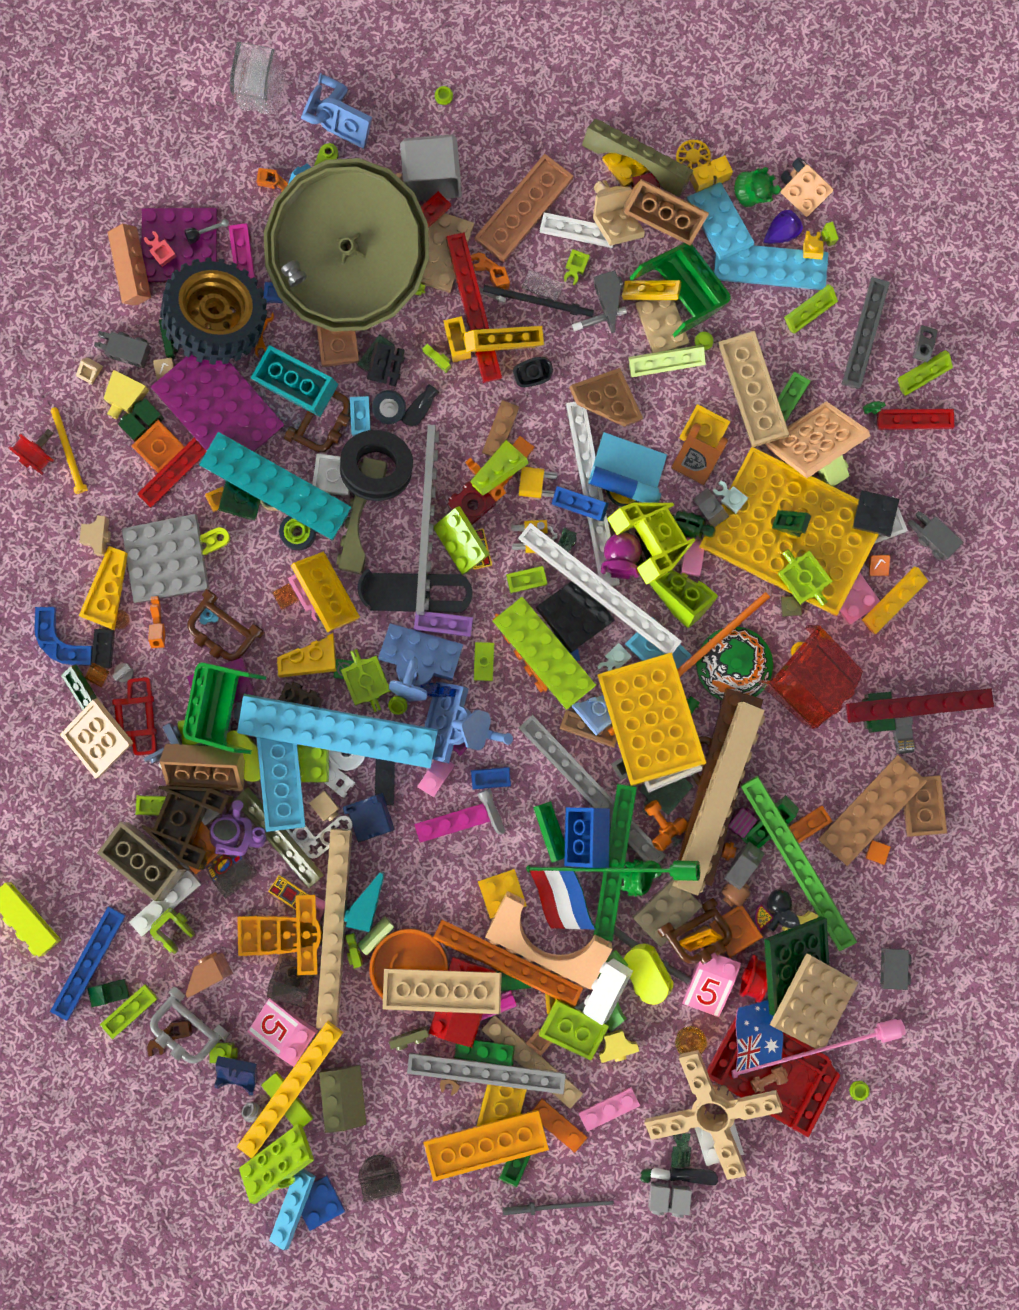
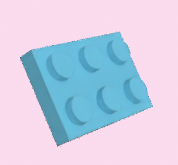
M638 632L625 643L641 661L665 654ZM681 644L672 654L677 669L692 657Z

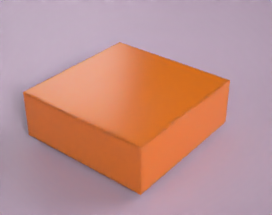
M872 840L865 859L885 865L891 847Z

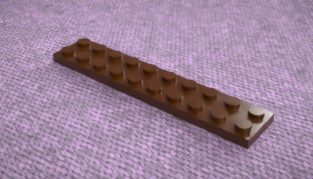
M728 688L725 689L706 756V764L703 767L678 860H682L738 703L745 702L761 709L764 699ZM735 799V800H732V803H731V806H730V807H732V812H733V809H734V805H735L736 799ZM732 812L724 822L725 831L722 837L719 836L717 842L719 844L718 851L712 856L710 861L712 863L711 870L705 875L704 881L706 885H713Z

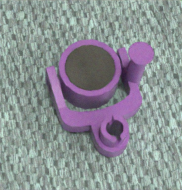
M235 800L232 802V815L222 814V817L216 819L211 825L210 841L216 847L215 854L243 856L247 852L248 847L260 848L265 844L266 836L264 829L261 827L252 829L250 819L240 817L243 803L240 800ZM238 824H241L244 828V839L238 848H234L239 841L240 827Z

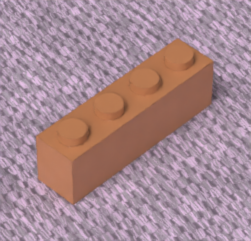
M122 223L107 232L122 303L139 305L151 298L137 227Z

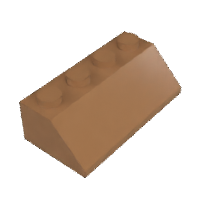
M642 179L632 189L624 206L625 214L688 245L692 244L709 215L708 212Z
M165 744L159 762L167 786L243 791L245 766L243 753H234L212 746Z

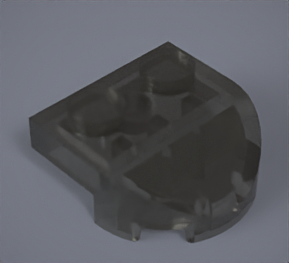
M373 1155L365 1160L358 1173L364 1203L403 1193L399 1170L390 1158L384 1155Z

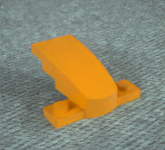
M315 894L296 895V917H237L238 956L297 952L298 975L317 974V949L322 942L323 930L321 923L316 919Z

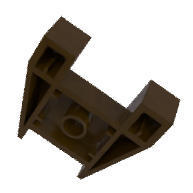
M159 786V789L168 792L154 827L142 825V829L179 862L198 870H204L212 851L192 843L206 810L210 809L219 814L227 815L234 797L209 788Z

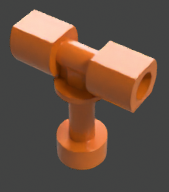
M654 800L647 804L644 809L649 816L653 815L661 826L659 828L660 834L652 841V844L658 851H663L672 843L671 839L675 835H681L686 830L688 823L684 818H677L673 823L667 822L660 812L661 805L657 800Z

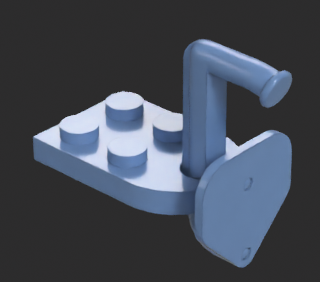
M320 73L318 85L311 92L301 119L311 124H321L327 131L364 149L367 144L372 117L341 102L347 94V87ZM320 83L334 89L331 95L324 100H320L322 86L319 85Z

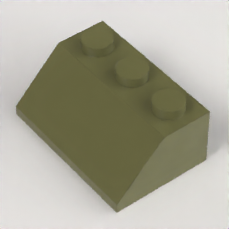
M361 1065L321 1069L319 1077L325 1133L346 1131L367 1125Z

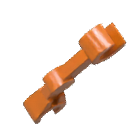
M273 312L270 318H266L261 338H259L258 344L255 347V354L258 358V351L260 349L266 351L267 349L263 341V333L268 323L274 320Z

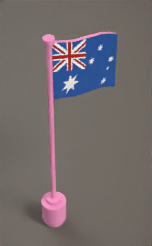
M765 1000L737 1009L735 1023L738 1048L736 1070L731 1072L733 1078H737L740 1074L873 1037L881 1040L882 1043L902 1038L906 1034L905 1026L901 1019L888 1020L878 1023L876 1025L877 1028L874 1029L875 1033L782 1058L783 1032L770 1025L774 1016L769 1014V1002Z

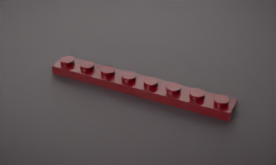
M992 688L848 703L846 704L848 723L992 708L994 707Z

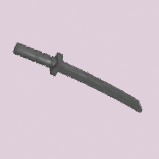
M615 926L614 935L631 948L638 945L636 941ZM662 960L671 975H674L686 984L690 983L692 977L672 967L668 961Z
M591 1201L535 1206L533 1202H529V1205L502 1207L503 1216L522 1213L535 1215V1211L613 1205L614 1201Z

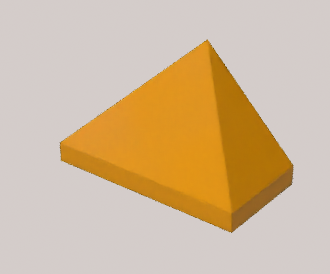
M704 925L681 939L679 943L683 948L692 952L722 940V936Z

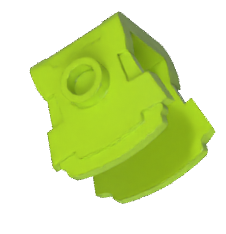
M168 908L152 923L150 934L155 940H160L170 953L176 954L179 951L178 947L159 928L171 918L191 938L195 935V932L186 923L188 920L182 913H177L173 908Z

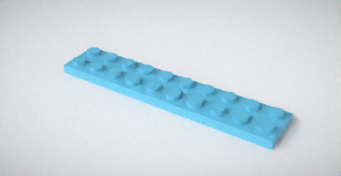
M244 694L237 733L431 768L438 729Z

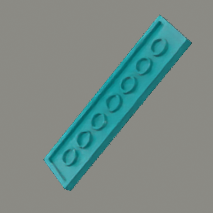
M220 432L215 436L199 464L206 470L332 541L352 509L348 504Z

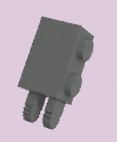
M99 331L98 336L109 341L107 345L95 342V348L105 351L108 358L145 368L151 350L147 340L136 337V339L130 338L124 332H118V334L111 332L109 334Z
M918 511L916 517L925 526L922 528L913 520H909L907 523L917 533L918 542L924 547L928 546L933 551V556L938 560L942 559L945 561L949 559L964 543L936 516L930 520L921 511Z

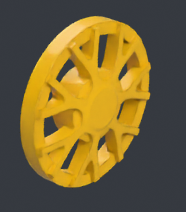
M699 140L685 141L679 146L676 153V161L682 164L687 160L689 162L687 167H690V169H692V164H697V166L703 165L699 162L700 159L707 161V165H709L711 160L708 146ZM695 143L700 145L698 150L694 149ZM687 144L691 147L689 151L684 147ZM706 150L707 154L701 155L700 152ZM679 153H685L686 157H679Z

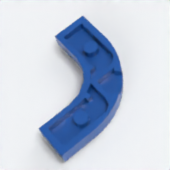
M35 607V636L40 648L51 659L62 664L91 666L93 646L67 645L58 637L56 632L57 608Z

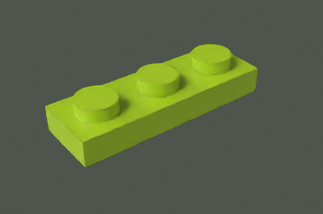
M828 284L784 317L791 333L795 334L838 302L831 285Z
M944 350L932 357L928 362H924L898 377L902 394L906 396L952 369L950 353Z
M144 984L107 1017L100 1026L111 1039H114L159 998Z

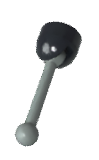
M223 219L221 223L200 231L195 228L185 229L186 239L189 244H193L199 240L200 234L221 226L227 227L229 221Z

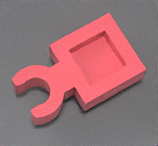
M153 231L155 239L149 241L145 237L144 240L149 247H153L149 251L160 266L163 267L177 256L165 239L160 242L158 234Z

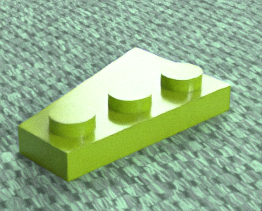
M505 440L471 480L472 486L481 495H485L528 465V460L512 444Z

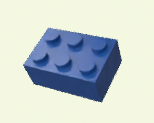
M566 807L564 866L609 868L610 808Z

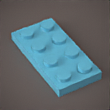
M721 182L687 197L688 203L709 213L702 225V229L719 260L754 245L750 233Z

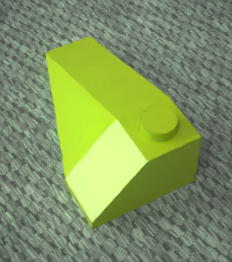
M671 570L660 579L649 584L674 617L689 628L705 614L716 601L718 595L706 584L700 581L697 583L687 578V574L682 573L681 575Z

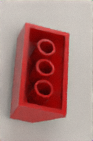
M452 957L448 970L496 973L495 970L472 961ZM435 1012L429 1034L449 1042L473 1047L483 1013Z

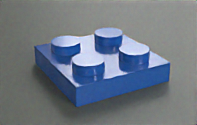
M328 1175L313 1182L301 1214L309 1231L346 1211Z

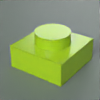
M833 221L826 223L823 231H821L822 239L824 242H827L828 247L835 245L839 239Z

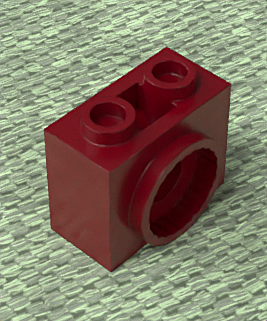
M470 480L462 487L464 490L459 494L454 493L448 499L447 505L451 511L460 506L471 525H473L496 505V501L489 493L481 495L472 486ZM476 502L478 507L475 510H471L468 508V504Z

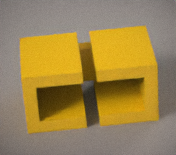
M724 155L710 161L709 166L705 163L692 169L690 181L697 193L712 186L713 182L715 185L719 182L724 183L730 180L733 170Z
M462 316L443 320L453 363L471 359V352H466L464 337L466 331Z

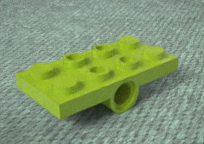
M297 1124L239 1168L251 1204L258 1203L276 1188L282 1189L292 1185L295 1182L294 1175L314 1161L302 1125Z

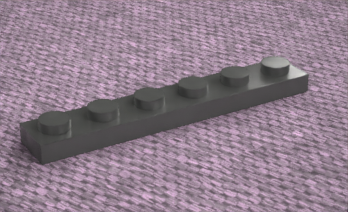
M874 277L870 279L842 379V385L856 389L861 388L890 284L888 281Z

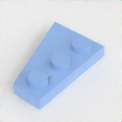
M603 695L572 705V708L596 736L612 724Z

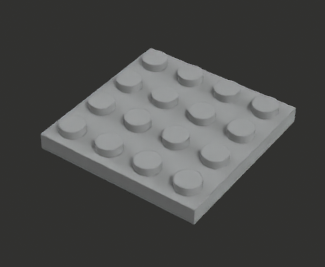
M196 514L122 529L125 552L128 553L127 565L133 602L135 604L151 601V596H159V599L209 589Z

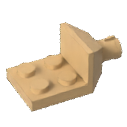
M606 180L598 181L594 186V191L597 195L593 220L608 244L611 246L643 238L645 231L638 220L624 213L625 202L632 189L620 186L610 188Z

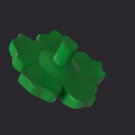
M874 401L866 404L863 407L864 414H868L871 411L874 415L881 411V408L886 406L885 402Z

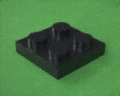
M861 490L852 528L890 537L900 499Z

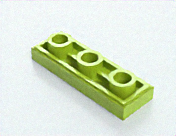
M276 1072L263 1082L261 1086L272 1098L284 1082V1079ZM298 1097L285 1113L286 1118L293 1126L299 1124L304 1127L314 1118Z

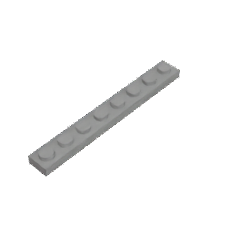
M409 1053L407 1074L557 1094H564L566 1073L506 1066L418 1053Z

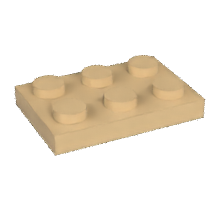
M643 300L635 303L652 353L673 350L689 345L686 332L675 338L672 335L682 324L674 300Z

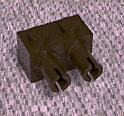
M294 681L292 684L286 682L278 699L319 708L323 701L319 697L320 693L311 689L309 692L302 690L303 686Z

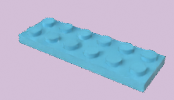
M753 245L722 260H719L715 253L714 273L720 281L822 290L826 287L828 252H823L821 260L803 258V250Z
M256 737L266 832L306 827L297 744Z

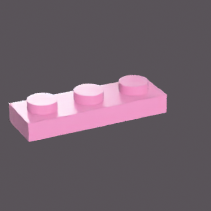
M632 1087L578 1112L588 1132L639 1107L640 1104Z

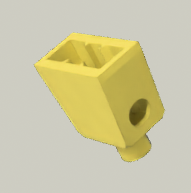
M113 370L104 395V400L111 404L107 415L118 419L122 410L132 413L134 405L138 401L143 400L149 392L148 388Z

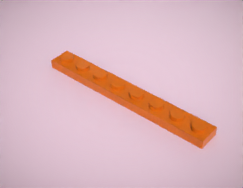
M441 920L433 936V939L572 1007L576 1006L583 990L582 987L444 920Z

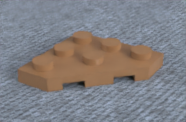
M620 368L572 384L569 387L577 405L626 427L643 419Z

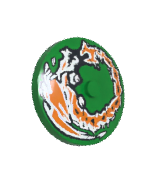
M736 627L696 662V670L705 690L721 701L726 688L756 697L763 692L770 682L773 673V658L767 643L762 637L747 628ZM720 629V630L714 632L713 634H711V635L703 642V644L701 645L700 649H701L706 643H708L714 636H716L722 629Z

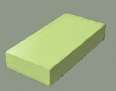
M384 916L358 943L359 948L365 955H368L394 928L390 920Z

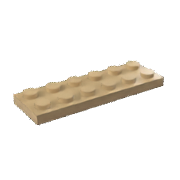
M755 331L718 342L752 448L789 437V432Z
M384 969L383 1009L500 1014L502 973Z

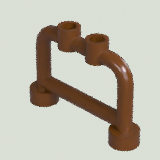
M335 390L332 397L342 402L344 407L324 444L319 445L303 437L314 416L309 411H307L298 429L292 426L287 429L284 440L290 443L294 440L313 451H327L333 443L338 444L339 438L342 437V433H340L342 426L347 427L348 421L351 420V417L348 416L350 413L349 399Z
M205 589L202 593L203 600L187 621V628L191 635L195 637L193 642L201 648L206 645L211 649L209 654L216 659H219L220 656L227 661L240 659L257 637L261 639L265 632L254 623L249 629L244 627L217 607L214 603L219 597L210 590ZM206 608L246 637L235 653H228L224 648L195 628V622Z
M711 898L702 905L705 913L674 929L669 922L657 930L661 938L666 936L678 956L688 964H695L700 961L703 965L713 959L712 954L715 953L719 956L727 951L725 946L732 940L731 929L717 910L716 906L718 903L714 898ZM713 917L724 932V938L718 940L710 947L701 950L696 955L689 956L676 938Z

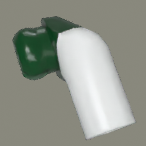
M660 1168L643 1169L640 1173L642 1174L640 1180L644 1183H650L651 1177L666 1181L670 1179V1171Z

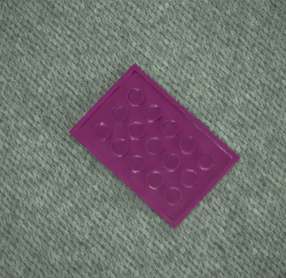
M190 355L189 358L186 356L151 386L152 390L206 451L217 433L220 432L255 452L285 426L230 362L229 364H222V361H216V364L213 365L209 364L210 360L203 359L201 363L196 361L197 357Z

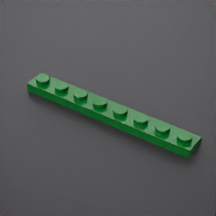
M617 784L609 834V868H624L637 790L636 786ZM603 872L594 935L607 941H613L622 885L620 872Z

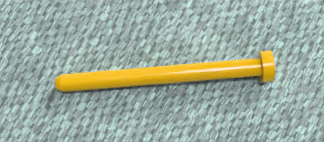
M53 407L51 408V413L76 486L73 488L74 492L79 494L88 491L87 485L82 482L59 410Z

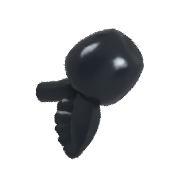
M780 889L772 891L768 897L767 908L770 913L775 915L767 928L774 932L779 923L788 929L800 925L798 916L791 911L792 899L789 892Z

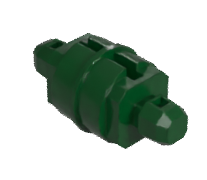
M677 511L676 515L672 514L685 538L701 540L702 535L714 537L716 529L709 524L706 525V520L702 516L686 511Z

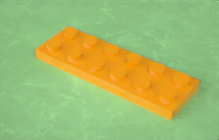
M539 1109L423 1141L433 1182L549 1150Z

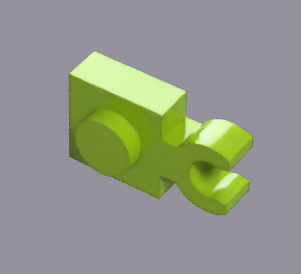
M572 249L566 264V269L570 271L565 273L564 282L567 281L568 277H573V285L577 284L578 273L583 275L590 255Z
M429 344L422 348L423 352L445 373L451 369L450 360L443 353L440 355Z
M355 933L346 935V940L350 952L347 953L349 964H353L354 968L361 967L363 962Z

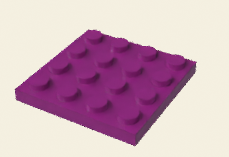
M142 208L141 250L148 283L167 282L168 279H171L172 273L175 270L180 272L181 265L187 263L190 266L195 259L205 262V258H212V261L217 262V228L200 234L199 240L193 244L188 243L184 230L188 228H195L200 231L217 224V208ZM153 231L158 234L160 242L165 239L177 256L163 267L160 266L149 250L153 247H149L144 240L146 237L149 241H153L155 239Z

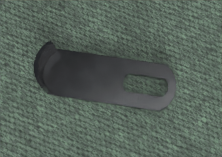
M366 569L358 581L357 590L359 598L370 611L416 612L418 574L372 573L369 569ZM427 574V580H430V591L433 586H462L466 590V596L463 601L432 600L430 591H426V598L429 599V609L425 610L426 612L461 613L469 607L473 597V590L465 576L461 574Z

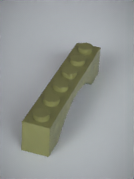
M596 118L587 127L582 146L597 154L617 153L635 159L652 172L664 190L678 197L687 188L693 170L686 165L671 159L669 156L654 150V148L639 142L637 139Z
M364 457L363 462L359 463L358 468L364 475L377 479L385 478L388 465L387 462ZM355 495V499L350 501V506L352 507L351 516L346 519L345 528L348 529L346 536H342L341 546L343 550L342 554H338L336 565H339L338 568L341 571L362 575L366 555L360 541L359 523L367 500Z

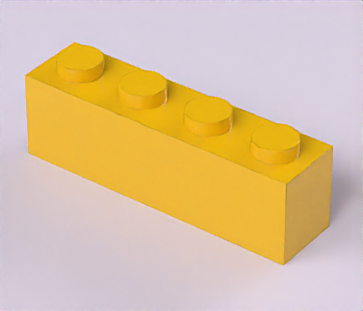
M542 326L481 329L464 333L466 352L535 348L544 345Z

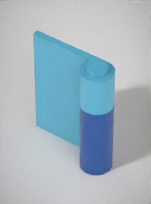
M604 432L588 484L642 503H658L661 493H659V488L657 487L667 454Z

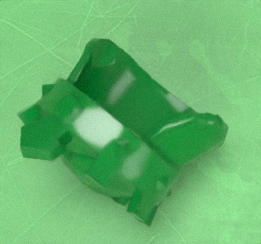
M767 167L763 169L758 168L755 171H744L736 178L734 192L742 206L752 207L759 203L772 202V195H778L782 189L779 185L773 186V180L776 178L774 175L767 173Z
M634 859V862L627 861L625 863L627 868H661L653 860L643 862ZM620 872V877L624 879V885L621 886V889L629 892L628 896L645 895L652 885L653 878L661 876L662 872Z

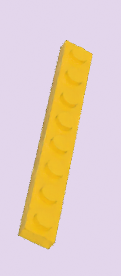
M330 1021L325 1023L237 1146L238 1149L251 1159L256 1155L342 1036L343 1031Z

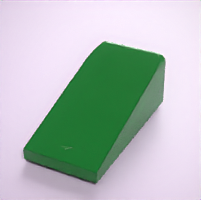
M531 1155L507 1161L498 1179L518 1187Z

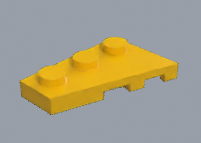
M329 634L320 641H313L306 647L297 648L277 657L279 678L336 671L334 634Z

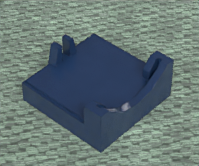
M383 793L342 807L344 814H349L358 843L395 830Z
M218 1056L215 1064L217 1077L214 1087L219 1089L228 1084L243 1087L249 1095L253 1096L258 1079L257 1064Z

